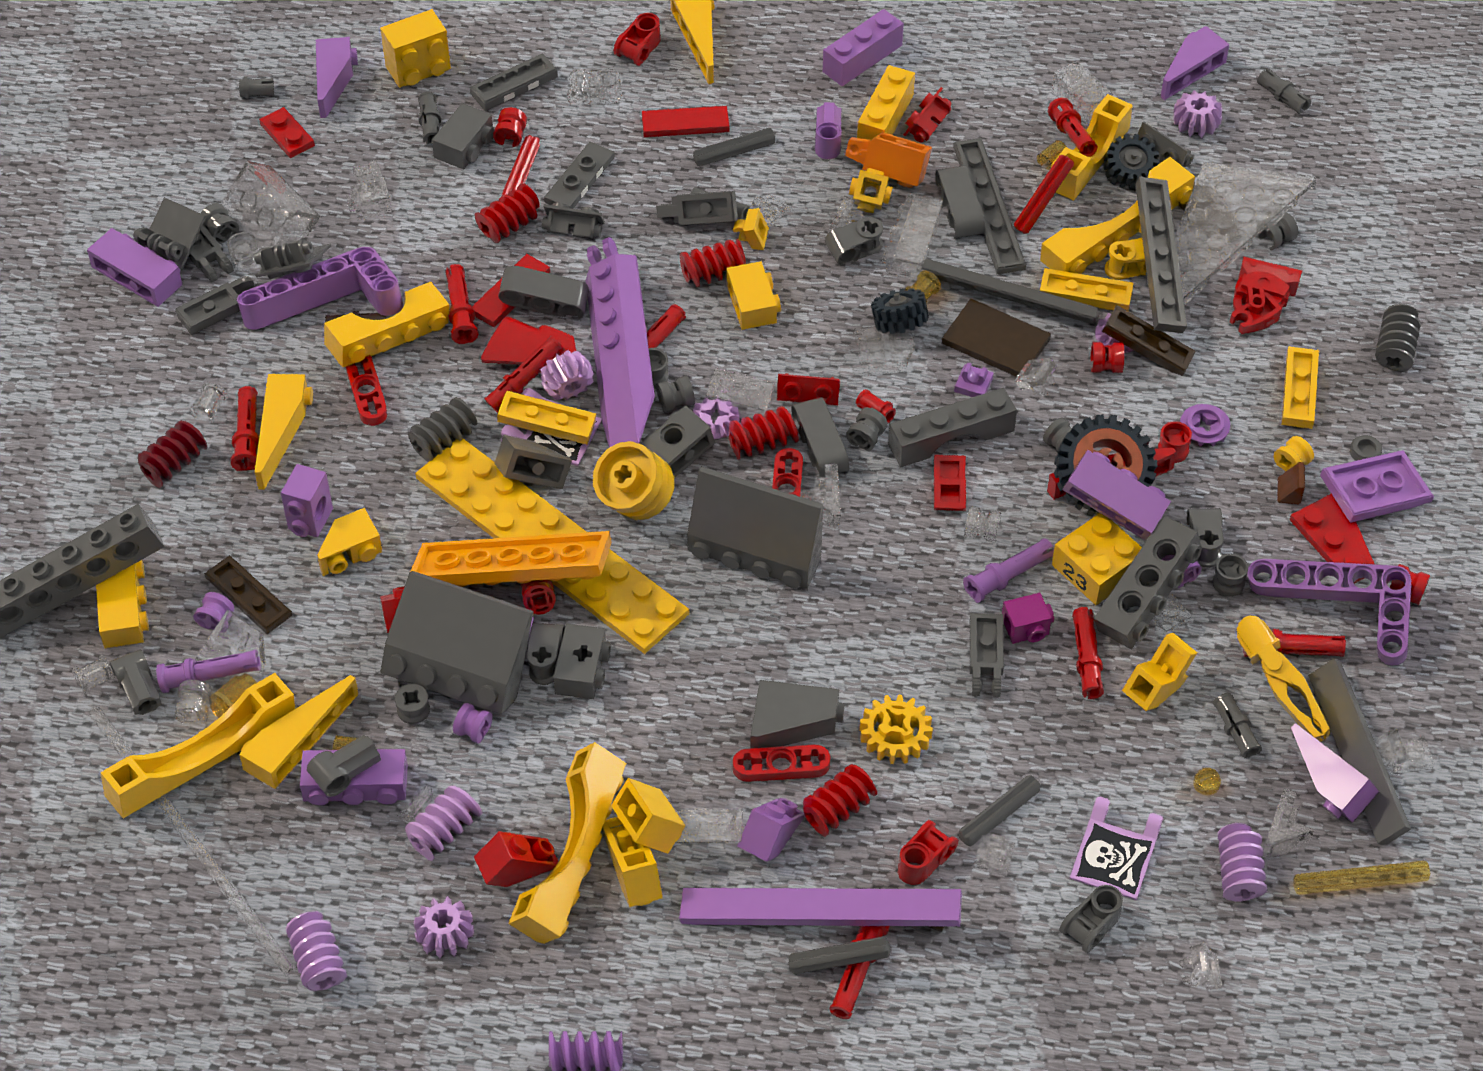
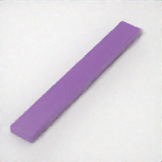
M683 888L679 919L681 924L960 926L962 892L961 889Z

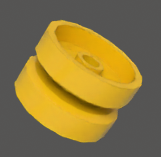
M632 441L620 442L608 448L598 459L593 471V487L597 497L606 506L616 510L625 517L634 520H645L659 514L670 502L674 491V475L670 465L644 445Z

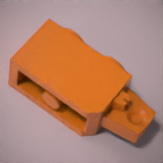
M882 132L872 140L850 138L845 156L863 164L862 170L867 171L870 168L882 171L884 176L897 180V184L912 188L918 186L925 177L932 147Z

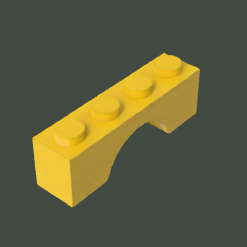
M1109 94L1104 97L1094 110L1087 128L1088 134L1098 146L1097 151L1093 156L1087 157L1081 154L1077 147L1074 150L1067 147L1064 148L1060 155L1062 154L1070 158L1074 162V166L1056 193L1073 201L1077 198L1104 163L1110 144L1114 143L1115 139L1119 136L1122 139L1128 132L1133 108L1132 104Z
M428 282L405 291L404 307L399 313L390 318L369 320L349 313L325 322L324 345L342 368L358 363L368 355L373 356L386 352L393 347L413 341L432 331L441 330L449 323V303L432 282Z

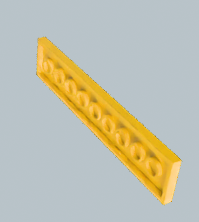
M463 438L461 441L455 440L452 442L450 448L446 447L442 454L435 456L432 461H429L415 473L417 480L493 538L587 532L519 480L505 478L493 460ZM609 549L601 576L591 579H581L579 577L552 581L556 587L644 654L689 615V608L611 549Z

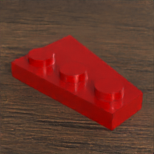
M1332 494L1291 514L1290 521L1327 562L1374 564L1356 521L1349 522ZM1359 578V579H1357V580L1354 582V584L1357 583V582H1359V581H1361V580L1364 579V578Z

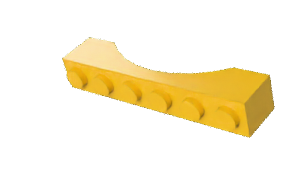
M1169 157L1149 170L1148 178L1168 181L1171 210L1177 207L1179 202L1184 204L1191 199L1195 176L1174 159ZM1138 201L1124 213L1109 221L1081 228H1063L1042 243L1040 261L1050 269L1082 274L1088 265L1094 261L1100 262L1106 257L1112 243L1127 241L1136 233H1142Z
M273 673L247 688L221 717L192 738L159 752L145 755H130L100 772L104 796L124 819L239 752L248 740L253 739L260 730L295 709L294 694L276 673Z
M596 742L576 751L565 779L571 809L570 831L565 850L558 864L546 879L534 888L519 895L508 923L539 943L545 944L558 939L567 930L569 924L567 920L568 915L579 899L580 892L578 889L581 881L590 870L591 862L589 860L593 850L601 841L602 833L600 832L602 826L612 812V800L624 780L622 774L627 763Z

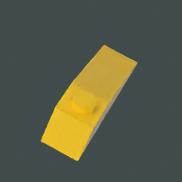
M670 0L671 12L707 83H714L712 38L714 0Z
M268 374L255 465L258 489L265 490L306 415L307 405H312L313 389L312 387H307L305 374Z
M349 675L260 730L241 749L239 756L243 770L276 789L300 762L303 751L310 750L359 695L356 678Z

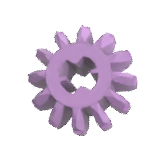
M1193 90L1191 95L1183 93L1182 97L1174 105V124L1178 125L1179 132L1188 130L1189 137L1194 132H1198L1201 138L1205 132L1212 135L1215 128H1218L1221 124L1222 104L1216 101V96H1207L1206 91L1198 94Z
M567 350L562 355L556 354L553 360H547V365L540 369L542 374L540 377L542 380L541 384L549 396H552L555 400L562 398L568 400L572 396L577 397L580 392L587 391V386L594 382L592 366L589 360H586L585 356L581 355L579 351L571 353Z
M448 896L443 903L439 904L433 898L431 901L432 907L421 906L419 910L420 916L415 917V939L418 944L423 945V950L426 954L435 949L436 955L441 958L444 954V949H449L450 954L455 957L457 953L456 945L467 949L468 938L473 937L472 914L469 910H465L461 900L452 905L451 899Z

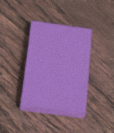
M1403 450L1322 469L1320 474L1350 523L1411 509L1432 502L1434 498Z

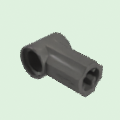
M141 649L109 661L113 674L117 677L119 687L124 689L135 715H144L162 705L158 691L151 679L152 674Z
M362 735L334 753L324 751L317 754L308 763L307 772L326 796L333 797L342 793L349 786L351 778L381 761V758L369 736Z

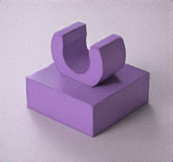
M971 363L964 364L955 384L954 392L970 397L985 394L990 387L994 373L988 371L985 367L980 369L973 367Z

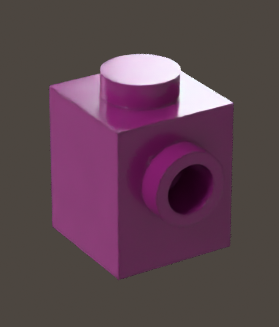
M1040 592L1003 602V624L1012 644L1027 640L1034 643L1049 635L1051 623L1054 622V613L1049 603L1045 604Z

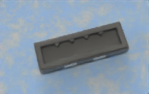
M542 53L471 86L470 94L486 111L557 78L558 71Z
M589 142L544 196V202L549 205H553L555 202L564 203L574 209L615 158L614 151Z

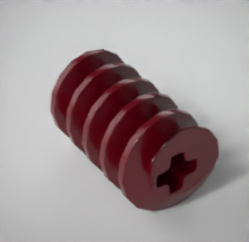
M181 420L175 424L174 428L168 429L165 436L157 438L156 444H150L147 447V451H142L138 454V464L146 478L157 488H162L163 482L160 477L162 476L170 481L173 476L169 469L171 468L176 473H180L182 468L179 461L189 465L191 459L188 453L198 458L200 451L197 446L207 450V442L196 427Z

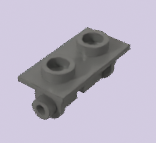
M1142 122L1138 132V140L1142 141L1146 137L1148 138L1147 145L1153 142L1155 145L1154 151L1158 150L1159 152L1158 159H1160V163L1171 157L1181 166L1183 164L1186 166L1191 164L1194 156L1191 155L1189 149H1185L1162 134L1157 128Z
M555 202L553 205L544 204L543 207L548 218L543 217L542 229H547L548 233L568 235L569 227L573 225V236L589 239L601 236L602 226L598 225V223L605 224L602 213H599L597 209L591 207H582L581 210L573 209L569 205Z

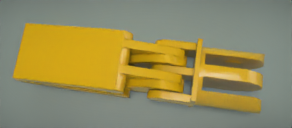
M1250 615L1244 617L1237 627V639L1250 658L1251 664L1253 665L1260 660L1262 670L1275 698L1294 721L1318 741L1326 740L1330 735V728L1305 678L1281 652L1276 651L1281 647L1280 641L1275 637L1268 625L1257 616ZM1288 686L1293 688L1294 691L1301 693L1311 710L1313 723L1320 728L1321 733L1313 726L1311 718L1299 711L1288 697Z

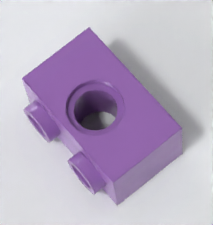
M296 464L281 491L287 526L297 536L306 537L310 535L318 538L333 510L327 474L324 471Z

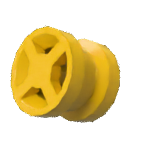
M1293 436L1286 442V446H1281L1274 452L1273 457L1275 463L1284 471H1287L1298 462H1304V465H1308L1314 459V452L1306 440L1299 436Z

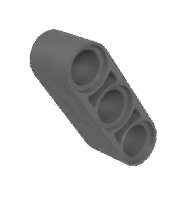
M964 165L936 170V186H940L941 194L939 195L943 207H947L948 215L946 216L950 228H954V239L984 234L983 213L967 167Z
M508 266L504 270L498 296L503 303L510 306L553 316H578V319H581L585 313L589 287L584 282L520 266Z
M821 397L792 404V418L797 420L799 425L797 430L801 440L809 448L807 454L812 466L816 467L819 472L817 478L849 471V459L825 400Z

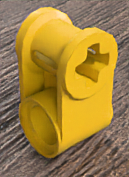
M1142 237L1127 241H1116L1110 245V260L1106 262L1104 267L1107 276L1120 280L1146 275Z

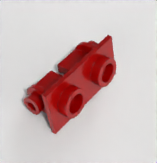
M942 87L939 88L934 96L929 92L919 105L923 110L921 113L915 110L905 124L909 128L903 136L910 132L914 135V139L917 142L922 143L924 140H929L932 133L938 127L937 124H940L951 111L950 100L938 95L943 89Z
M789 373L778 374L777 401L804 402L822 397L826 405L838 406L840 379L834 377L789 375Z

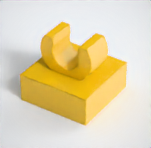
M759 208L748 209L746 220L738 219L734 222L733 232H740L739 241L749 242L752 249L764 250L769 227Z

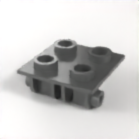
M164 197L150 229L145 227L138 228L134 231L133 237L138 244L148 247L165 260H171L176 263L182 271L206 216Z
M302 239L284 243L282 246L275 245V247L261 248L254 254L256 264H260L262 268L256 274V278L268 275L269 279L284 275L286 271L295 270V273L310 270L314 262L323 258V254L331 247V244L313 247L310 241L306 242V240Z

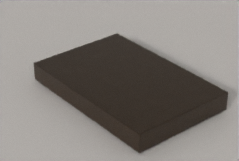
M970 298L942 337L941 344L1023 380L1050 341L1051 333Z

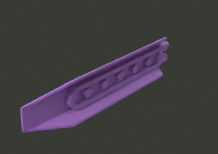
M608 237L602 241L603 251L607 258L602 260L601 253L595 245L587 249V258L591 266L587 273L586 284L589 287L588 305L601 419L610 448L620 442L632 441L640 443L655 394L637 257L635 255L618 254L616 243L612 238Z

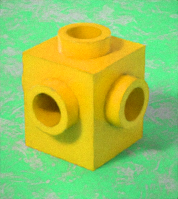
M868 168L867 171L860 170L858 178H852L848 195L853 196V204L858 205V210L874 213L875 209H882L883 203L889 204L893 187L888 186L889 177L884 176V172ZM872 188L876 191L875 197L866 196L865 191Z

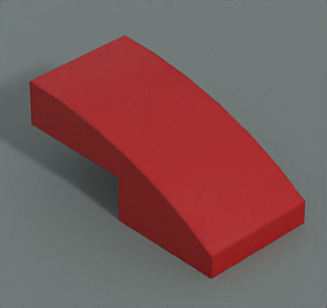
M934 455V510L966 511V456Z

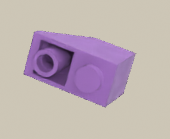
M785 798L775 799L752 809L737 847L766 862L776 858L805 817L804 812L798 810V806L794 802Z

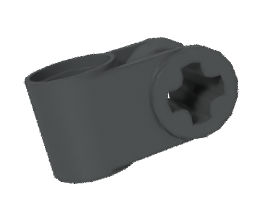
M875 217L863 218L857 222L830 231L825 237V244L838 265L844 266L843 263L852 260L856 262L858 259L875 254L882 249L883 241L880 236L883 233V224Z
M1221 508L1188 509L1187 525H1190L1191 529L1198 532L1202 547L1197 562L1202 567H1214L1218 558L1221 557L1220 548L1224 540Z
M532 623L529 634L527 661L530 665V678L536 684L548 685L554 682L553 677L565 630L564 624Z
M1112 885L1097 887L1078 907L1074 908L1066 916L1059 931L1063 935L1069 934L1083 945L1082 950L1089 953L1102 941L1105 934L1120 919L1123 902L1121 892ZM1108 904L1113 909L1105 910L1100 908L1099 905Z

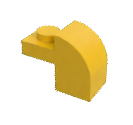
M1174 633L1166 634L1151 661L1136 666L1122 691L1145 711L1157 708L1184 684L1188 678L1185 673L1198 652Z

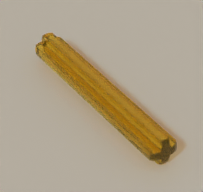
M1423 860L1301 873L1294 875L1293 886L1296 894L1301 895L1423 882L1429 880L1431 873L1428 862Z

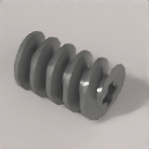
M1395 304L1389 306L1384 311L1375 353L1376 360L1381 366L1400 372L1412 368L1421 327L1420 320L1418 319L1419 314L1414 307L1405 304Z
M455 397L450 400L449 404L441 406L439 411L432 412L430 418L426 417L421 420L420 424L413 425L408 433V437L415 451L424 460L429 462L433 460L431 450L436 455L443 453L440 444L451 448L452 441L450 437L453 440L461 441L462 435L460 431L467 436L472 434L469 424L476 426L477 419L467 403L461 398Z

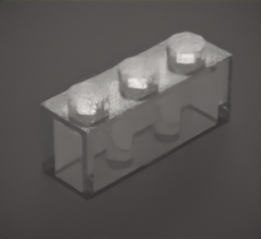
M909 193L905 204L900 203L897 212V221L899 223L892 226L889 242L892 243L890 247L885 246L882 256V263L886 264V275L921 282L924 273L922 266L925 258H929L942 219L943 200Z

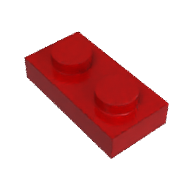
M285 107L259 119L260 125L289 158L315 146L313 138Z

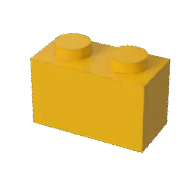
M762 261L727 268V288L741 330L777 323V313L781 312L780 299L778 294L773 295L772 276L770 272L765 273Z
M630 778L626 780L611 804V807L635 843L667 854L675 842L680 839L682 831L686 826L661 789Z

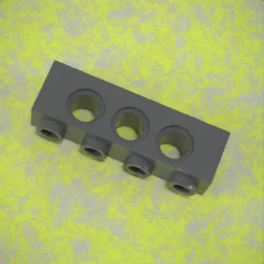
M1164 515L1094 617L1098 631L1131 650L1137 641H1142L1149 630V623L1153 617L1159 615L1165 608L1166 598L1172 589H1177L1182 583L1184 572L1189 564L1195 563L1199 558L1202 547L1198 532ZM1167 555L1175 556L1173 559L1169 561L1162 560V558ZM1149 581H1157L1153 586H1144ZM1130 607H1140L1136 612H1126Z

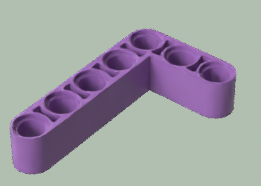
M360 247L314 264L310 270L305 272H293L246 290L237 298L244 326L251 330L269 326L359 290L363 292L372 306L381 315H394L400 312L404 306L397 278L378 253L371 247Z
M1258 559L1249 566L1248 579L1250 588L1259 595L1379 603L1378 657L1382 662L1391 666L1399 665L1405 661L1408 653L1411 576L1405 568L1393 565ZM1263 572L1272 576L1266 583H1260L1255 580L1256 575ZM1294 574L1302 575L1305 578L1302 583L1297 585L1287 581ZM1326 576H1333L1338 580L1335 585L1329 587L1324 586L1320 581ZM1359 578H1367L1371 581V584L1366 588H1358L1354 585V582ZM1397 579L1404 582L1405 586L1400 590H1392L1387 584L1391 580ZM1390 611H1399L1403 617L1399 621L1392 622L1385 615ZM1389 642H1395L1401 646V649L1397 653H1388L1383 647Z

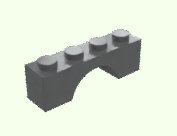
M1005 388L997 389L889 423L888 446L901 468L931 458L941 445L961 435L976 434L986 441L1014 432L1017 409Z

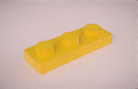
M1044 268L1040 291L1101 309L1114 310L1116 305L1129 312L1134 283Z
M1288 346L1281 425L1313 429L1319 350Z
M506 391L497 415V422L588 445L596 422V413Z

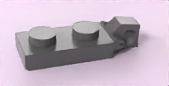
M735 190L680 194L671 197L672 203L656 206L657 218L674 217V223H679V225L738 220Z

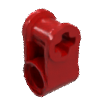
M642 13L637 16L633 23L617 38L613 49L614 55L618 57L623 55L633 60L635 65L640 66L661 41L660 19L653 13Z
M932 820L926 821L900 850L897 872L899 878L909 885L921 884L955 852L959 840L954 836L949 838L938 830L936 823ZM909 863H917L919 865L914 866Z

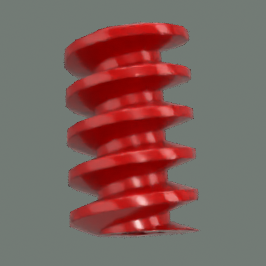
M520 184L517 189L509 191L507 195L501 196L498 201L490 203L489 207L482 208L480 213H475V221L486 237L490 238L494 243H499L501 241L500 234L505 238L510 236L509 228L516 232L519 230V223L523 226L528 224V217L531 220L537 219L536 209L540 207L539 199L528 185Z
M731 239L727 240L724 246L721 243H715L713 250L708 245L702 248V252L697 248L693 249L690 256L687 252L680 253L683 276L687 283L692 280L696 287H700L701 277L705 279L707 284H711L712 274H715L718 281H722L723 271L727 272V268L746 264L743 247L739 239H736L735 243Z
M783 406L778 407L776 413L773 410H767L764 413V417L760 413H756L752 420L749 417H743L741 424L737 420H733L729 424L730 445L738 460H740V450H744L746 455L751 457L752 447L754 446L761 454L764 453V443H767L771 450H775V440L779 439L784 447L787 446V436H791L794 443L799 441L796 424L791 414Z
M850 764L845 767L844 772L837 773L833 780L830 779L825 782L823 788L816 789L813 795L804 798V815L809 824L821 836L826 837L829 835L826 824L833 829H837L839 821L836 816L843 821H847L850 817L847 809L855 814L860 811L858 802L864 806L870 804L867 793L876 796V787L862 768Z

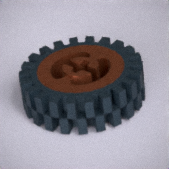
M1104 414L1096 415L1093 420L1090 417L1084 419L1080 425L1077 423L1072 427L1057 450L1058 454L1054 461V465L1057 468L1054 474L1055 478H1059L1057 485L1059 490L1062 491L1087 450L1092 453L1099 452L1106 457L1111 449L1116 451L1117 453L1110 464L1120 470L1126 469L1137 476V481L1147 487L1151 486L1157 474L1154 473L1157 468V460L1153 459L1156 454L1155 448H1149L1148 445L1151 441L1148 435L1142 437L1139 434L1142 429L1138 425L1135 428L1130 427V420L1124 418L1122 422L1117 421V415H1110L1108 419H1104ZM1097 447H1107V448H1102V449H1100L1099 451L1094 450V448H1097ZM1066 492L1064 498L1068 502L1074 500L1077 503L1075 505L1076 509L1081 510L1084 507L1088 509L1087 514L1092 516L1096 512L1099 513Z

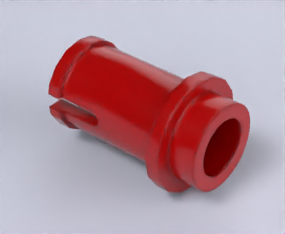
M868 389L863 390L856 399L857 407L861 409L868 407L878 410L885 416L888 423L893 420L896 414V410L890 401L884 402Z

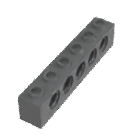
M136 504L1 579L0 638L164 548L165 546L156 525L142 507Z

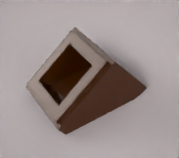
M1298 462L1278 477V503L1301 504L1305 490L1304 462Z

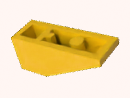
M619 817L606 819L602 826V831L628 906H644L652 901L662 899L663 895L657 863L650 848L635 843Z

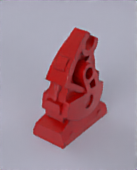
M1243 256L1239 278L1234 290V311L1229 322L1233 325L1238 320L1244 321L1240 323L1238 329L1241 334L1260 331L1275 324L1280 319L1282 307L1287 306L1289 296L1296 295L1302 270Z

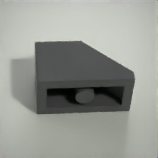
M503 435L494 464L505 478L563 489L572 460L534 441Z

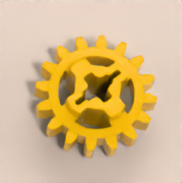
M900 694L897 696L896 701H891V698L885 695L884 703L881 704L874 700L872 701V710L864 709L863 719H860L861 743H867L866 751L868 753L876 750L877 760L879 761L884 756H888L890 764H894L896 758H901L903 763L906 764L908 763L909 755L918 759L920 758L921 749L928 750L929 739H932L933 732L931 727L932 717L925 716L926 707L924 705L918 708L915 707L914 698H911L906 703L903 702V697ZM878 722V731L875 732L874 726ZM917 726L918 733L916 736H914L913 731L914 728Z

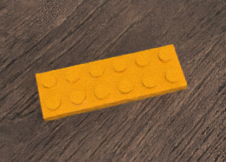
M610 531L422 543L411 571L460 587L469 584L485 583L487 585H496L500 582L516 581L518 583H527L532 580L547 579L559 581L564 578L579 577L581 579H591L601 576L612 541Z

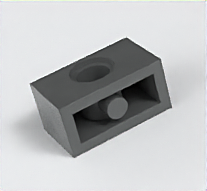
M685 405L678 412L671 414L666 422L655 432L649 433L641 444L665 460L670 465L674 477H676L715 444L711 428ZM680 440L676 444H671L674 441Z

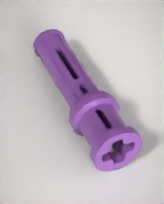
M1044 538L1000 564L990 563L986 565L985 570L975 576L968 575L964 577L963 585L966 592L976 603L983 601L985 595L996 589L1000 591L1006 588L1008 581L1048 558H1052L1054 549L1047 551V549L1053 547L1048 539Z
M256 649L197 662L195 659L188 658L184 660V663L165 666L163 663L158 664L156 669L157 680L161 692L169 693L172 688L187 685L190 688L197 687L200 681L260 671L261 661L260 657L257 656L258 651Z

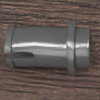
M245 76L244 79H239L240 97L245 96L246 99H249V96H274L273 78L248 79Z

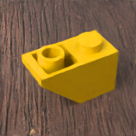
M365 508L334 520L317 554L320 571L323 576L329 574L328 568L332 574H339L346 570L348 562L342 553L344 551L347 552L353 564L359 561H371L377 554L382 552L380 535Z

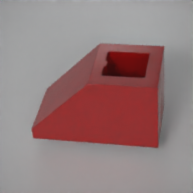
M499 831L474 856L486 885L509 887L553 870L559 862L554 853V847L548 838Z

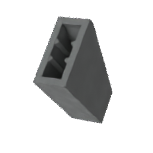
M760 680L750 735V748L782 747L834 734L836 722L843 723L845 703L839 702V689Z

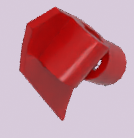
M507 316L502 320L489 340L481 356L482 363L521 365L551 335L565 349L559 355L564 354L567 350L571 353L577 350L574 336L547 325L535 328Z

